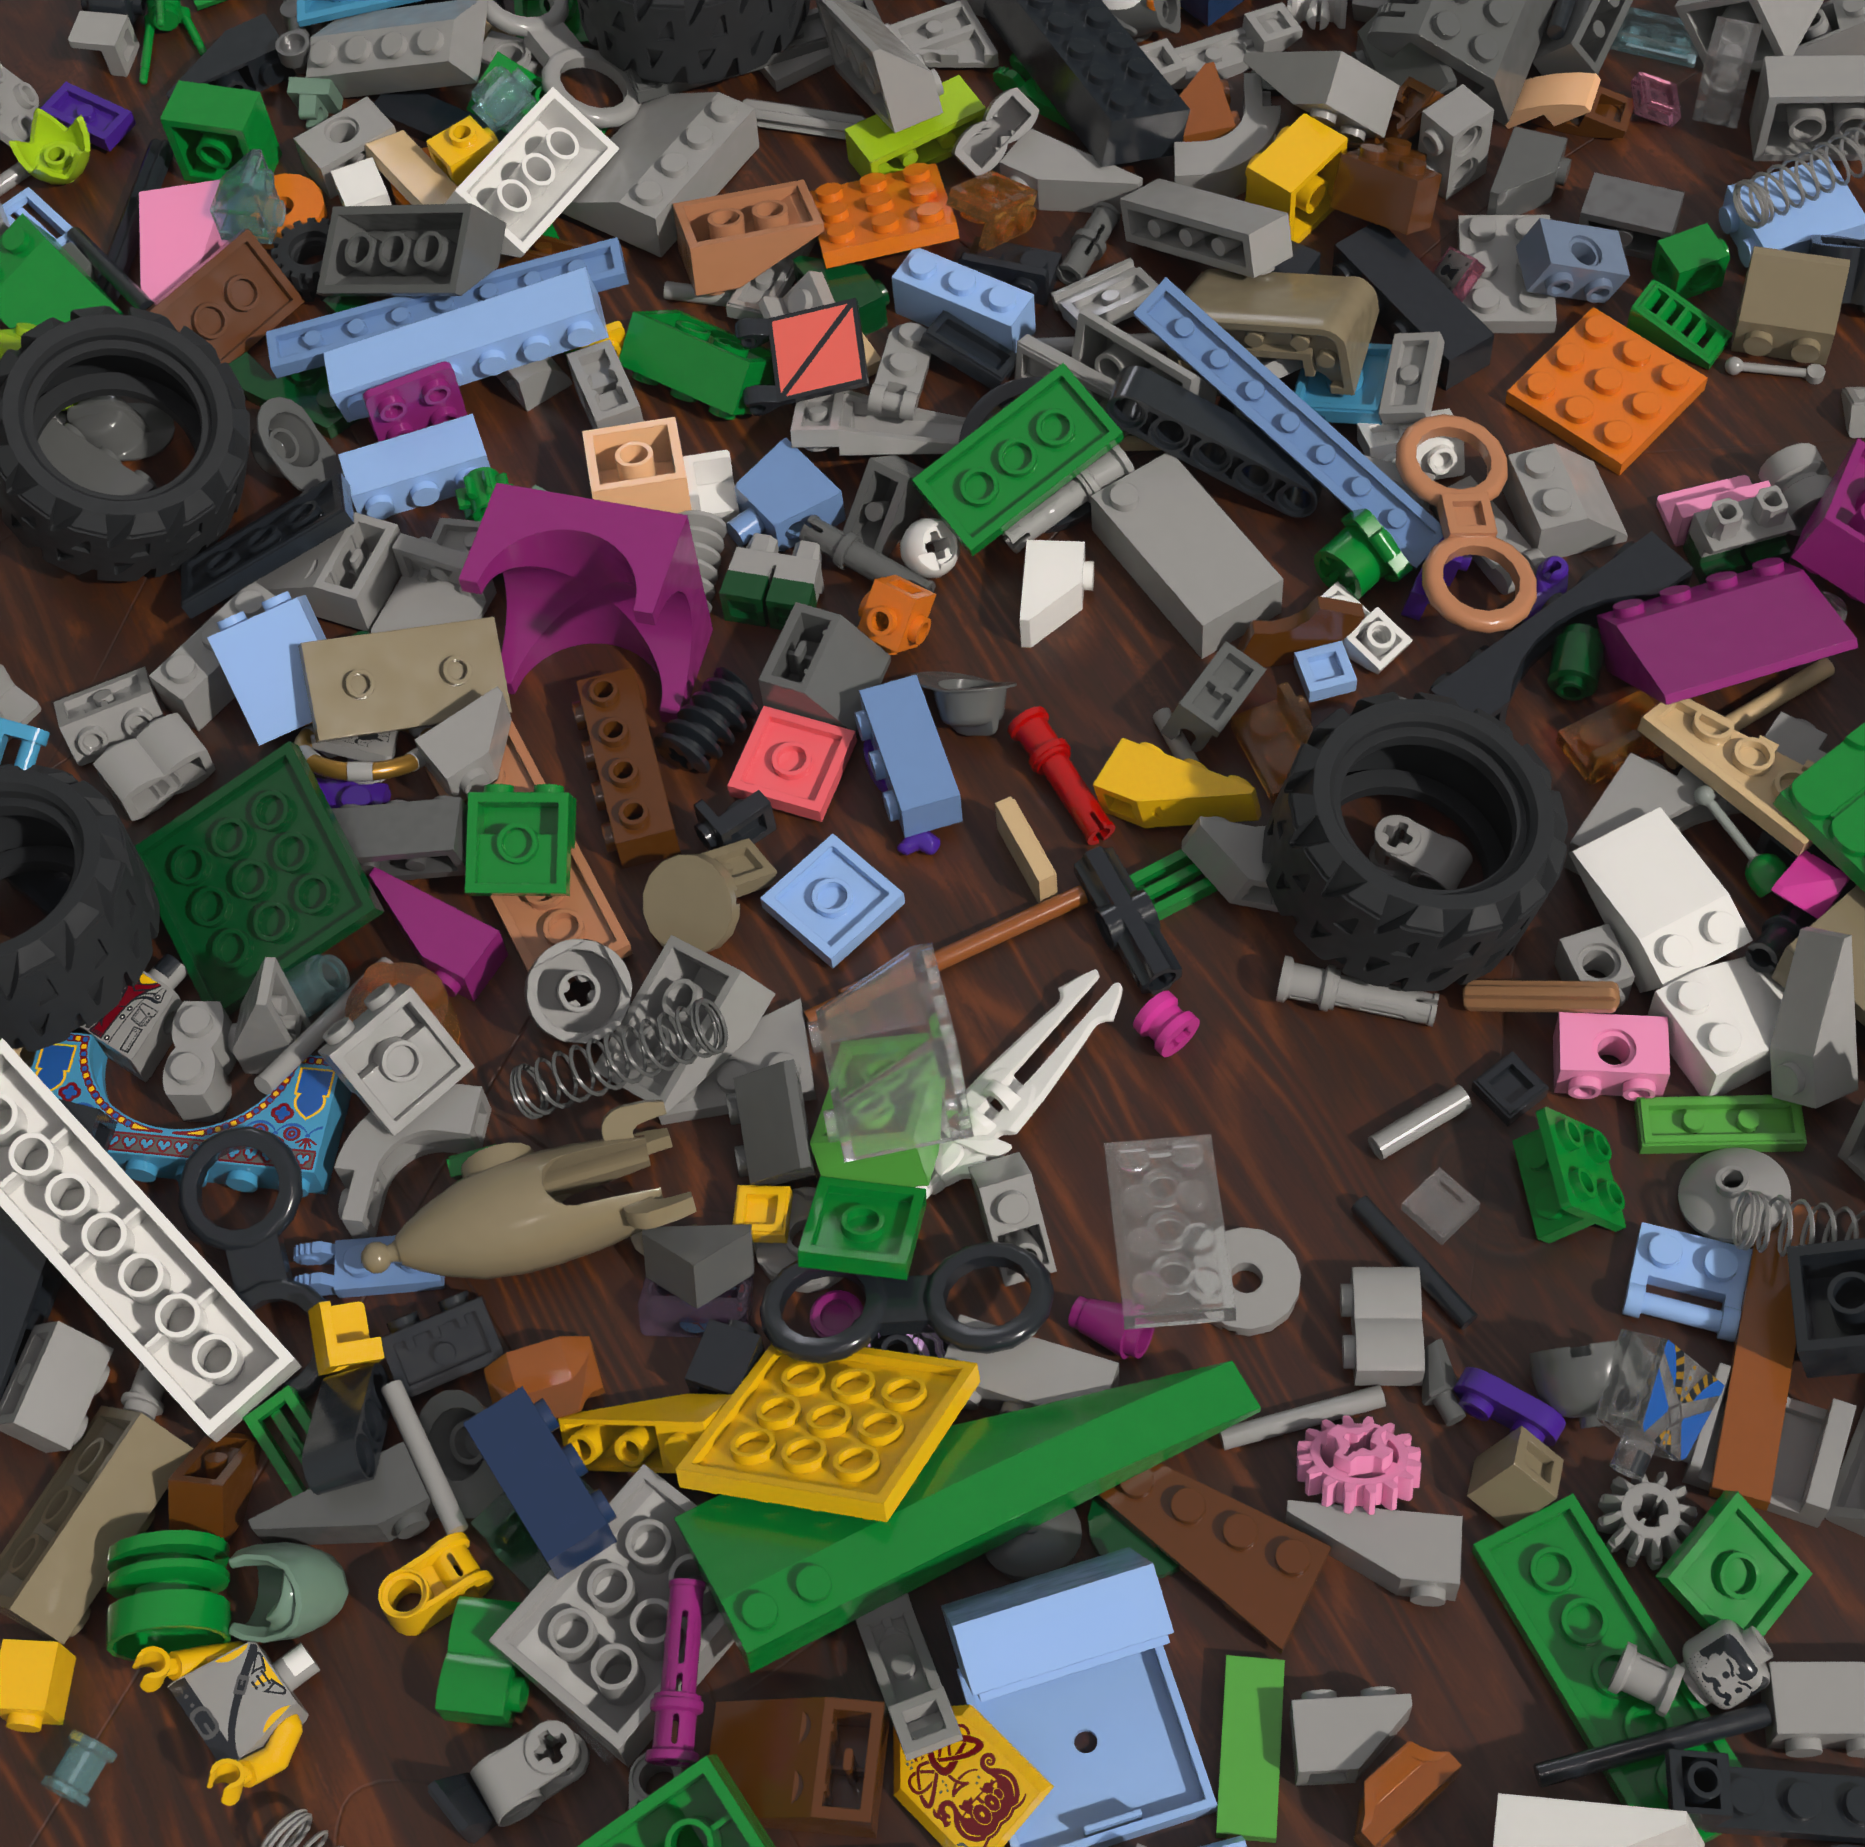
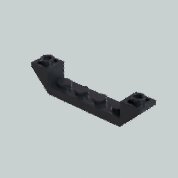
M1677 1749L1665 1751L1669 1810L1687 1811L1695 1827L1705 1832L1865 1844V1777L1729 1766L1728 1753Z

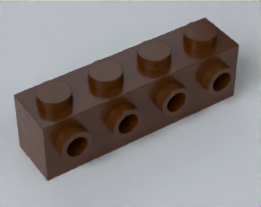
M634 667L576 681L580 700L571 703L578 730L588 729L590 740L581 742L588 771L598 770L600 780L591 782V787L598 811L607 809L610 821L601 823L608 853L618 851L623 869L680 855L681 851Z

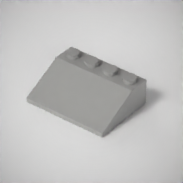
M720 92L676 93L644 102L634 119L623 124L610 138L620 149L562 213L609 235L618 237V239L658 257H662L677 240L673 203L716 196L759 148L755 107Z
M645 1464L640 1467L609 1503L617 1516L615 1520L608 1523L617 1542L558 1580L552 1570H550L489 1639V1642L583 1730L628 1768L653 1739L655 1712L650 1710V1700L654 1698V1693L660 1692L664 1637L670 1593L669 1580L688 1578L705 1582L674 1520V1517L697 1505ZM707 1585L703 1597L697 1686L735 1642ZM682 1617L678 1656L680 1664L684 1660L686 1617ZM680 1679L676 1680V1691H681L682 1681Z

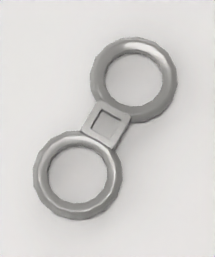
M547 0L550 4V11L538 17L514 15L502 9L495 1H488L486 21L508 34L524 37L523 43L543 66L542 88L545 94L554 87L597 128L619 127L634 119L642 103H638L626 71H622L604 59L599 50L584 48L564 23L569 15L568 0ZM583 67L596 70L608 76L618 85L623 94V102L608 108L588 106L576 100L565 90L560 75L572 68Z

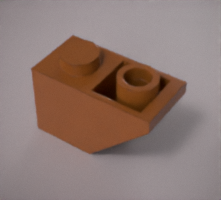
M1214 62L1205 63L1179 95L1190 108L1182 142L1218 139L1229 134L1241 122L1238 111H1231L1229 107L1231 96L1227 79L1219 78Z

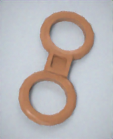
M1447 414L1421 418L1407 427L1396 445V468L1403 483L1419 499L1437 507L1444 540L1431 548L1422 565V587L1430 605L1447 621L1465 630L1494 633L1511 629L1528 617L1537 599V579L1528 560L1513 545L1496 537L1498 532L1491 501L1499 496L1508 479V459L1500 442L1484 426L1465 417ZM1441 436L1458 438L1473 446L1481 454L1487 466V477L1475 487L1465 489L1445 487L1431 480L1422 471L1416 458L1417 447L1430 438ZM1469 554L1487 557L1499 563L1510 574L1515 585V599L1500 609L1490 611L1474 609L1461 603L1449 592L1443 579V568L1445 564L1455 557Z

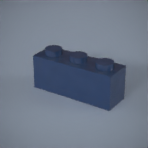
M522 1386L463 1423L557 1580L617 1542L608 1524L617 1518L616 1514L600 1488L589 1494L580 1479L581 1476L588 1473V1470L571 1442L563 1448L559 1446L551 1432L558 1429L560 1425L543 1398L533 1403Z

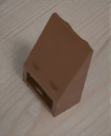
M836 1697L716 1702L709 1755L717 1754L763 1828L877 1838L890 1724L885 1702Z

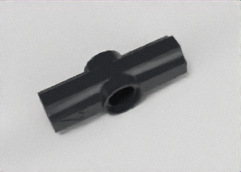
M1099 846L1085 852L1083 857L1074 863V874L1094 907L1095 920L1105 943L1111 951L1118 950L1142 994L1152 993L1156 995L1169 989L1176 980L1182 977V968L1160 931L1159 917L1150 897L1143 889H1136L1113 847L1103 848Z

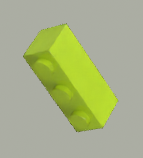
M957 75L942 83L944 94L940 95L939 99L943 113L897 133H894L877 114L844 129L848 160L861 177L870 173L888 174L901 171L913 163L937 164L953 156L951 154L958 137L968 127L982 121L986 107L961 76Z

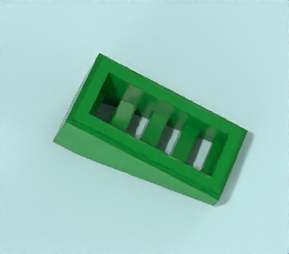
M1653 279L1632 305L1627 323V328L1651 343L1707 370L1711 368L1726 348L1733 335L1732 332L1672 289ZM1668 319L1674 322L1672 326L1667 323ZM1686 328L1692 330L1688 337L1682 334ZM1703 336L1710 339L1704 348L1697 344Z

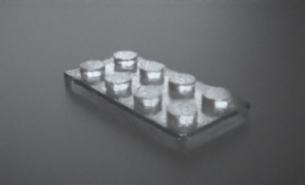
M1211 1134L1104 1143L1124 1330L1236 1321V1304Z

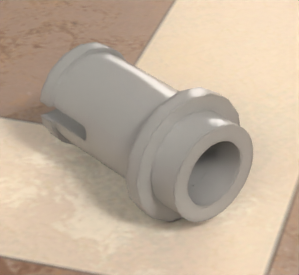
M140 1362L130 1391L123 1393L121 1403L124 1405L123 1409L142 1412L154 1421L155 1417L162 1415L165 1409L161 1401L166 1389L142 1362Z

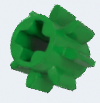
M480 467L470 471L463 477L465 488L455 490L458 507L464 510L466 520L481 521L496 483L513 485L509 484L507 473L499 474L490 467Z

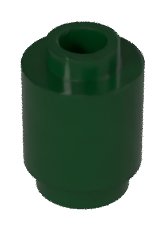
M1570 624L1564 627L1561 634L1556 637L1547 683L1550 689L1561 698L1577 701L1591 696L1597 691L1604 654V644L1601 641V634L1597 629L1586 624Z

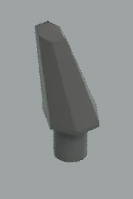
M1441 1338L1424 1349L1425 1373L1422 1383L1423 1406L1435 1405L1446 1426H1451L1464 1419L1466 1414L1454 1395V1386L1457 1383V1378Z

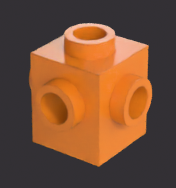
M898 575L874 579L871 591L864 596L859 606L858 616L861 619L858 629L889 655H897L898 652L916 648L925 640L929 633L931 619L928 617L936 594Z

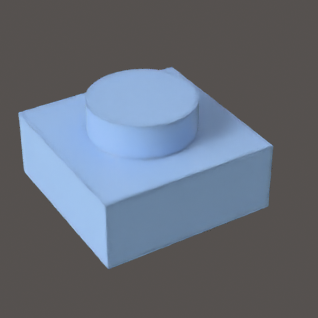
M1342 640L1294 652V666L1309 703L1356 691L1357 678Z

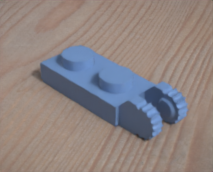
M396 1235L336 1240L335 1244L324 1241L306 1242L294 1247L293 1259L296 1263L307 1266L335 1264L334 1275L316 1272L299 1274V1276L293 1278L294 1281L310 1285L321 1296L337 1295L338 1298L441 1290L445 1288V1276L420 1272L403 1266L399 1262H391L386 1271L376 1274L367 1271L363 1267L361 1253L366 1245L371 1242H381L389 1245L395 1240Z

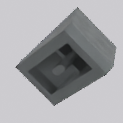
M752 1224L665 1226L642 1230L646 1278L696 1309L754 1275Z

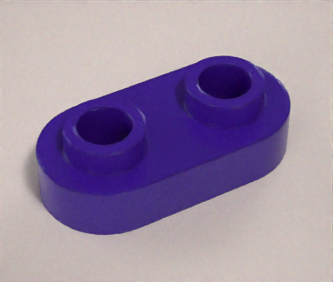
M1466 1367L1454 1386V1392L1460 1399L1458 1404L1470 1416L1481 1421H1488L1491 1418L1509 1428L1510 1433L1522 1425L1546 1446H1554L1566 1426L1565 1419L1554 1408L1482 1369Z

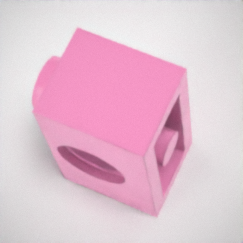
M1559 1012L1553 1034L1554 1093H1566L1577 1099H1592L1599 1095L1623 1096L1625 1099L1636 1102L1637 1097H1645V1099L1663 1097L1670 1076L1668 1017ZM1612 1055L1618 1058L1622 1064H1608L1599 1056Z

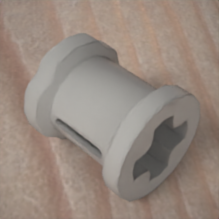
M1628 1641L1614 1670L1607 1691L1615 1695L1623 1691L1655 1706V1713L1665 1717L1675 1698L1685 1668L1678 1664L1670 1668L1637 1652V1645Z

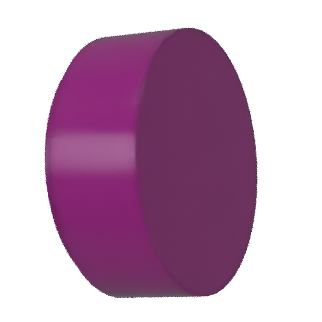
M835 1290L821 1295L814 1302L810 1311V1323L815 1337L833 1336L846 1330L863 1313V1306L856 1296L846 1291Z

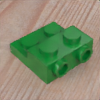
M487 784L484 785V792H468L465 893L469 896H570L571 849H575L576 798L569 792H564V786L555 784L534 785L533 792H514V786Z

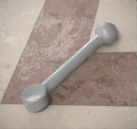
M1736 356L1730 357L1725 362V370L1731 375H1737L1743 371L1802 377L1810 384L1821 383L1826 372L1825 368L1820 364H1811L1807 368L1743 362Z

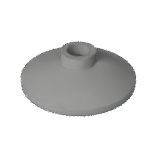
M1732 1147L1707 1153L1691 1164L1680 1181L1678 1200L1682 1215L1694 1230L1707 1238L1733 1243V1212L1739 1196L1745 1190L1761 1191L1768 1202L1777 1195H1783L1790 1204L1791 1187L1785 1171L1774 1159L1756 1150ZM1730 1183H1740L1739 1186L1734 1188L1725 1186ZM1761 1199L1762 1213H1763V1210H1764L1765 1206H1764V1203H1763V1201H1762V1199ZM1775 1201L1770 1208L1771 1231L1782 1222L1786 1213V1207L1782 1201ZM1751 1202L1744 1214L1742 1226L1743 1241L1749 1227ZM1766 1219L1762 1231V1237L1765 1236Z

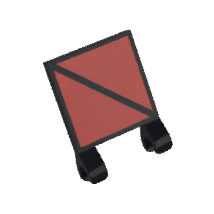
M856 298L767 319H741L735 323V335L738 340H741V344L745 349H754L770 341L775 386L755 385L747 387L743 391L744 404L746 407H749L751 414L754 416L765 415L783 405L869 386L859 305Z

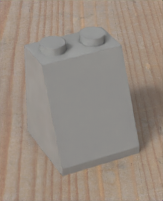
M1678 0L1675 8L1709 76L1760 69L1762 68L1765 56H1793L1824 0Z

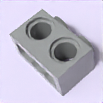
M1463 84L1423 110L1421 117L1418 151L1427 154L1426 169L1442 174L1438 194L1445 200L1486 173L1494 109Z
M610 339L566 354L576 392L593 429L644 422L639 402Z

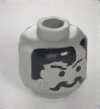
M1723 1619L1692 1637L1683 1645L1682 1654L1684 1662L1679 1664L1685 1668L1683 1680L1695 1698L1704 1706L1712 1703L1723 1710L1732 1709L1765 1689L1770 1683V1673L1766 1661L1773 1658V1653L1764 1637L1754 1626L1744 1630L1733 1620Z

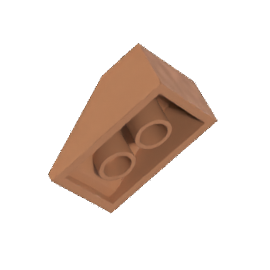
M804 179L673 203L678 249L696 296L705 294L716 296L725 293L727 290L741 288L825 231L824 222Z

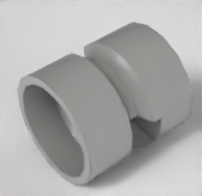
M1810 443L1791 445L1776 452L1765 461L1758 474L1761 482L1769 480L1771 486L1776 485L1781 489L1788 503V513L1797 528L1795 532L1789 533L1793 536L1801 535L1803 528L1833 479L1828 476L1829 471L1816 446Z

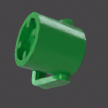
M1366 508L1353 510L1343 517L1341 522L1345 528L1314 556V565L1323 583L1328 588H1331L1338 581L1357 600L1381 578L1384 577L1387 582H1397L1413 570L1391 534L1379 523L1372 512Z

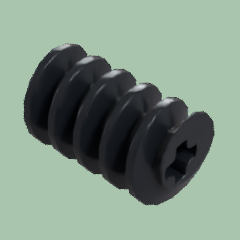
M718 667L715 670L714 677L708 678L702 685V691L695 692L689 700L690 705L683 706L677 713V719L670 720L665 727V732L658 734L654 739L655 747L660 755L680 770L688 771L694 769L702 774H707L711 766L704 755L714 760H719L723 755L722 749L716 741L726 746H732L735 742V737L729 727L737 732H744L748 725L741 714L755 719L760 713L747 685L736 674L724 667Z

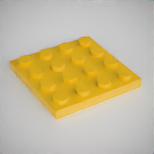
M771 1343L675 1468L679 1487L711 1494H722L765 1503L769 1502L813 1511L858 1517L865 1520L888 1522L981 1382L978 1364L864 1347L846 1359L820 1364L796 1361L777 1351Z

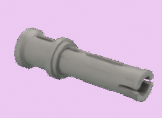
M1117 444L1002 533V536L1005 535L1004 541L1016 554L1019 553L1026 546L1027 540L1036 539L1087 501L1091 503V495L1135 471L1126 453Z
M1285 955L1277 991V1002L1284 1003L1289 998L1317 1004L1319 1010L1326 1012L1328 1009L1333 1010L1334 1006L1433 1027L1439 1001L1438 993L1433 994L1424 991L1405 992L1401 991V987L1390 984L1383 987L1374 986L1351 976L1341 975V969H1336L1337 966L1329 964L1324 969L1294 963L1293 957Z

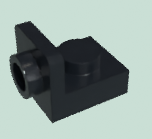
M757 790L746 799H739L733 802L725 813L719 817L703 799L693 805L698 821L694 825V830L708 850H712L715 847H723L747 838L753 844H756L777 829L771 802L760 790Z

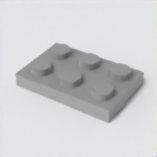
M1458 215V253L1473 260L1459 281L1460 301L1493 333H1555L1557 322L1555 297L1526 291L1516 251V245L1539 218L1550 219V215Z

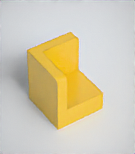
M330 1301L318 1302L308 1310L318 1376L353 1370L378 1363L384 1359L381 1337L370 1338L365 1306L362 1302L331 1306Z

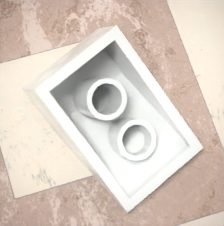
M1661 807L1569 852L1605 924L1609 923L1635 975L1634 982L1640 993L1662 988L1753 941L1727 890Z
M1746 957L1700 968L1656 990L1647 1016L1668 1017L1669 1053L1700 1096H1722L1771 1070L1770 1043L1785 988L1771 978L1774 970L1769 973L1756 971L1748 964Z
M1498 1793L1493 1847H1705V1843L1687 1811Z

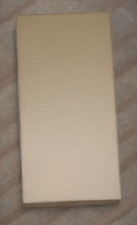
M1010 796L996 802L997 830L1038 903H1041L1058 895L1056 871L1016 800Z

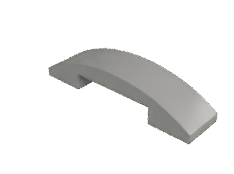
M1281 2L1245 13L1243 26L1229 32L1177 48H1173L1167 38L1139 47L1173 89H1184L1205 63L1214 62L1219 78L1228 79L1251 70L1243 62L1245 52H1282L1302 37L1303 29L1284 3Z
M908 1593L856 1619L855 1621L906 1760H912L962 1741L963 1737L944 1686H942Z

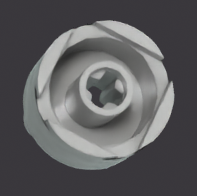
M588 939L565 940L545 950L529 969L524 988L525 1003L534 1023L548 1036L562 1042L585 1044L590 1038L600 1040L605 1037L607 1032L616 1030L627 1014L632 995L631 977L623 960L607 946ZM572 977H575L578 983L588 981L592 990L585 994L587 1003L584 1006H581L577 1000L568 1002L564 996V993L570 989L568 980Z

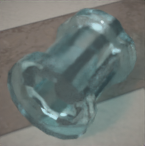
M72 1730L68 1736V1740L71 1743L54 1773L52 1775H45L41 1785L69 1802L87 1808L91 1802L88 1796L90 1790L106 1763H114L118 1754L101 1742L81 1732Z

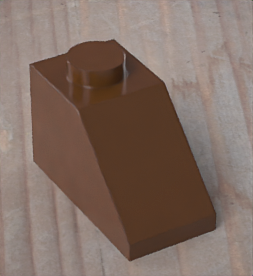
M228 1432L218 1442H215L207 1434L202 1438L168 1479L169 1530L207 1532L224 1538L226 1542L229 1541L244 1521L262 1450L254 1435Z

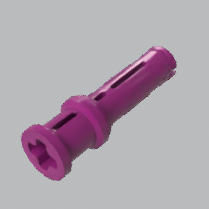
M677 1578L669 1580L670 1593L664 1637L660 1692L654 1693V1698L650 1700V1710L655 1712L652 1749L646 1751L645 1761L659 1766L690 1767L699 1761L700 1755L694 1751L697 1716L703 1713L704 1703L701 1701L702 1697L696 1694L701 1646L703 1597L706 1590V1582L696 1579ZM682 1617H686L684 1660L680 1664L678 1656ZM677 1679L682 1681L681 1691H676ZM676 1720L678 1722L677 1741L673 1744L671 1741L673 1721Z

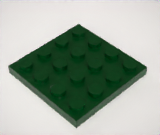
M290 741L135 845L154 882L155 887L153 889L159 901L160 917L201 1000L220 1002L228 1016L240 1009L241 1003L265 957H276L285 976L288 977L385 912L300 747Z

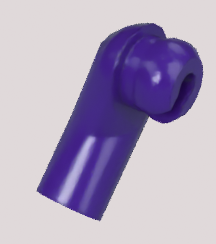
M1550 556L1538 566L1535 576L1537 579V599L1528 617L1525 618L1526 621L1538 613L1551 596L1559 592L1562 594L1567 592L1569 567L1562 557Z

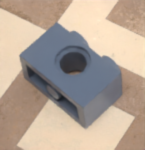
M1539 218L1516 245L1527 292L1545 294L1552 297L1585 300L1592 303H1606L1630 276L1618 230Z

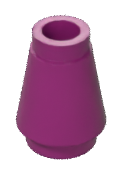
M1079 1296L1074 1302L1068 1320L1071 1328L1077 1329L1080 1333L1122 1359H1126L1129 1356L1137 1359L1141 1358L1150 1345L1155 1328L1154 1317L1145 1314V1310L1141 1306L1093 1298L1088 1299L1083 1296Z

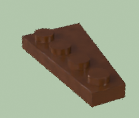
M1162 1463L1098 1495V1500L1152 1546L1159 1548L1179 1565V1569L1196 1584L1199 1582L1224 1603V1607L1241 1622L1245 1621L1265 1638L1267 1644L1282 1655L1330 1554L1331 1546Z

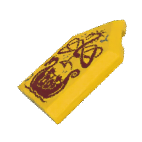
M973 1705L951 1706L963 1737L962 1741L909 1761L905 1758L893 1726L894 1796L943 1847H1004L1054 1788V1785Z

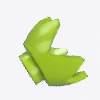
M36 108L34 112L30 142L9 141L17 160L29 174L40 181L58 185L71 183L82 174L88 164L91 151L89 132L82 115H79L70 127L67 128L53 116L39 108Z

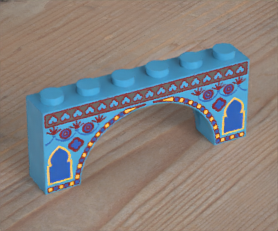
M70 1033V1037L67 1040L36 1051L31 1070L58 1099L100 1109L118 1122L107 1153L131 1179L141 1182H153L158 1177L176 1179L179 1182L186 1160L204 1140L224 1129L251 1126L274 1133L292 1149L302 1170V1197L308 1196V1193L327 1195L352 1092L345 1086L322 1056L310 1055L271 1094H268L246 1112L232 1119L195 1129H166L136 1121L111 1105L105 1083L108 1057L92 1034ZM252 1149L235 1150L215 1162L208 1170L202 1186H206L208 1182L226 1184L228 1187L241 1192H255L257 1188L277 1189L279 1191V1176L272 1160L264 1153Z

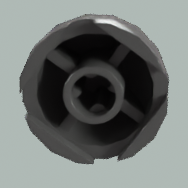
M1639 1339L1591 1343L1587 1346L1573 1348L1569 1346L1529 1353L1531 1377L1538 1397L1541 1401L1559 1412L1561 1416L1579 1418L1580 1429L1615 1425L1613 1413H1618L1632 1407L1641 1396L1646 1381V1361L1641 1340Z

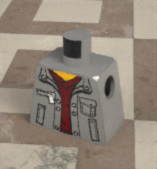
M165 953L148 973L143 971L135 986H126L122 990V999L113 1010L93 1026L88 1027L84 1024L73 1030L72 1033L92 1034L109 1059L139 1079L147 1082L173 1043L172 1024L178 1008L183 1003L174 989L188 974L185 966L173 956Z

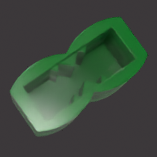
M459 1596L449 1633L448 1652L441 1669L436 1695L435 1709L443 1720L512 1728L516 1712H524L529 1695V1680L527 1677H523V1673L489 1642V1639L522 1602Z

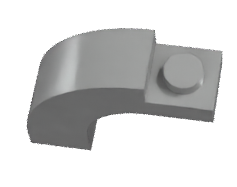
M1244 73L1243 118L1233 131L1223 137L1209 141L1174 142L1175 183L1230 198L1246 192L1247 177L1245 176V170L1249 161L1255 154L1264 152L1275 141L1280 132L1281 105L1271 106V91L1262 92V77L1257 73Z
M455 1084L395 1137L387 1133L371 1112L354 1128L345 1141L334 1166L345 1186L339 1200V1218L343 1221L353 1239L376 1237L388 1189L395 1176L407 1164L431 1153L448 1152L459 1154L483 1147L492 1108L482 1086Z

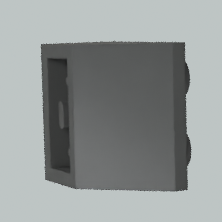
M795 602L758 679L763 706L854 730L857 736L858 729L854 712L862 710L859 690L881 684L890 665L891 655L842 615Z

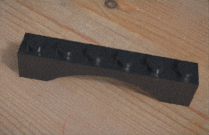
M1652 531L1636 543L1629 541L1617 551L1611 561L1601 568L1595 566L1589 569L1580 578L1577 585L1566 593L1562 594L1559 592L1551 596L1538 613L1527 621L1524 619L1513 628L1508 629L1504 637L1492 646L1484 645L1477 649L1468 659L1467 663L1454 673L1446 672L1438 677L1430 687L1429 693L1453 698L1457 701L1459 707L1471 712L1479 708L1505 724L1508 706L1518 684L1531 666L1554 647V641L1561 634L1564 627L1570 624H1586L1595 629L1599 628L1597 615L1613 611V605L1629 599L1647 601L1660 597V591L1665 588L1677 585L1689 586L1693 567Z

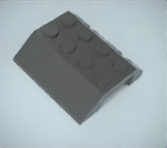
M1388 0L1391 4L1384 3L1380 5L1376 14L1377 18L1374 19L1367 36V40L1372 46L1393 58L1409 42L1475 81L1472 92L1494 109L1493 119L1506 125L1511 118L1557 0Z

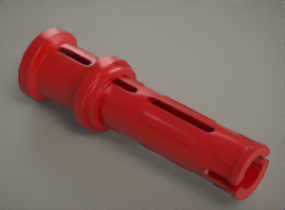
M1038 706L1025 710L1009 724L1008 734L1012 740L1019 741L1029 755L1028 764L1033 772L1045 775L1085 836L1088 845L1099 844V839L1096 836L1097 833L1105 841L1114 833L1116 827L1070 761L1071 748L1068 742L1063 738H1058L1048 723L1049 714L1044 707Z

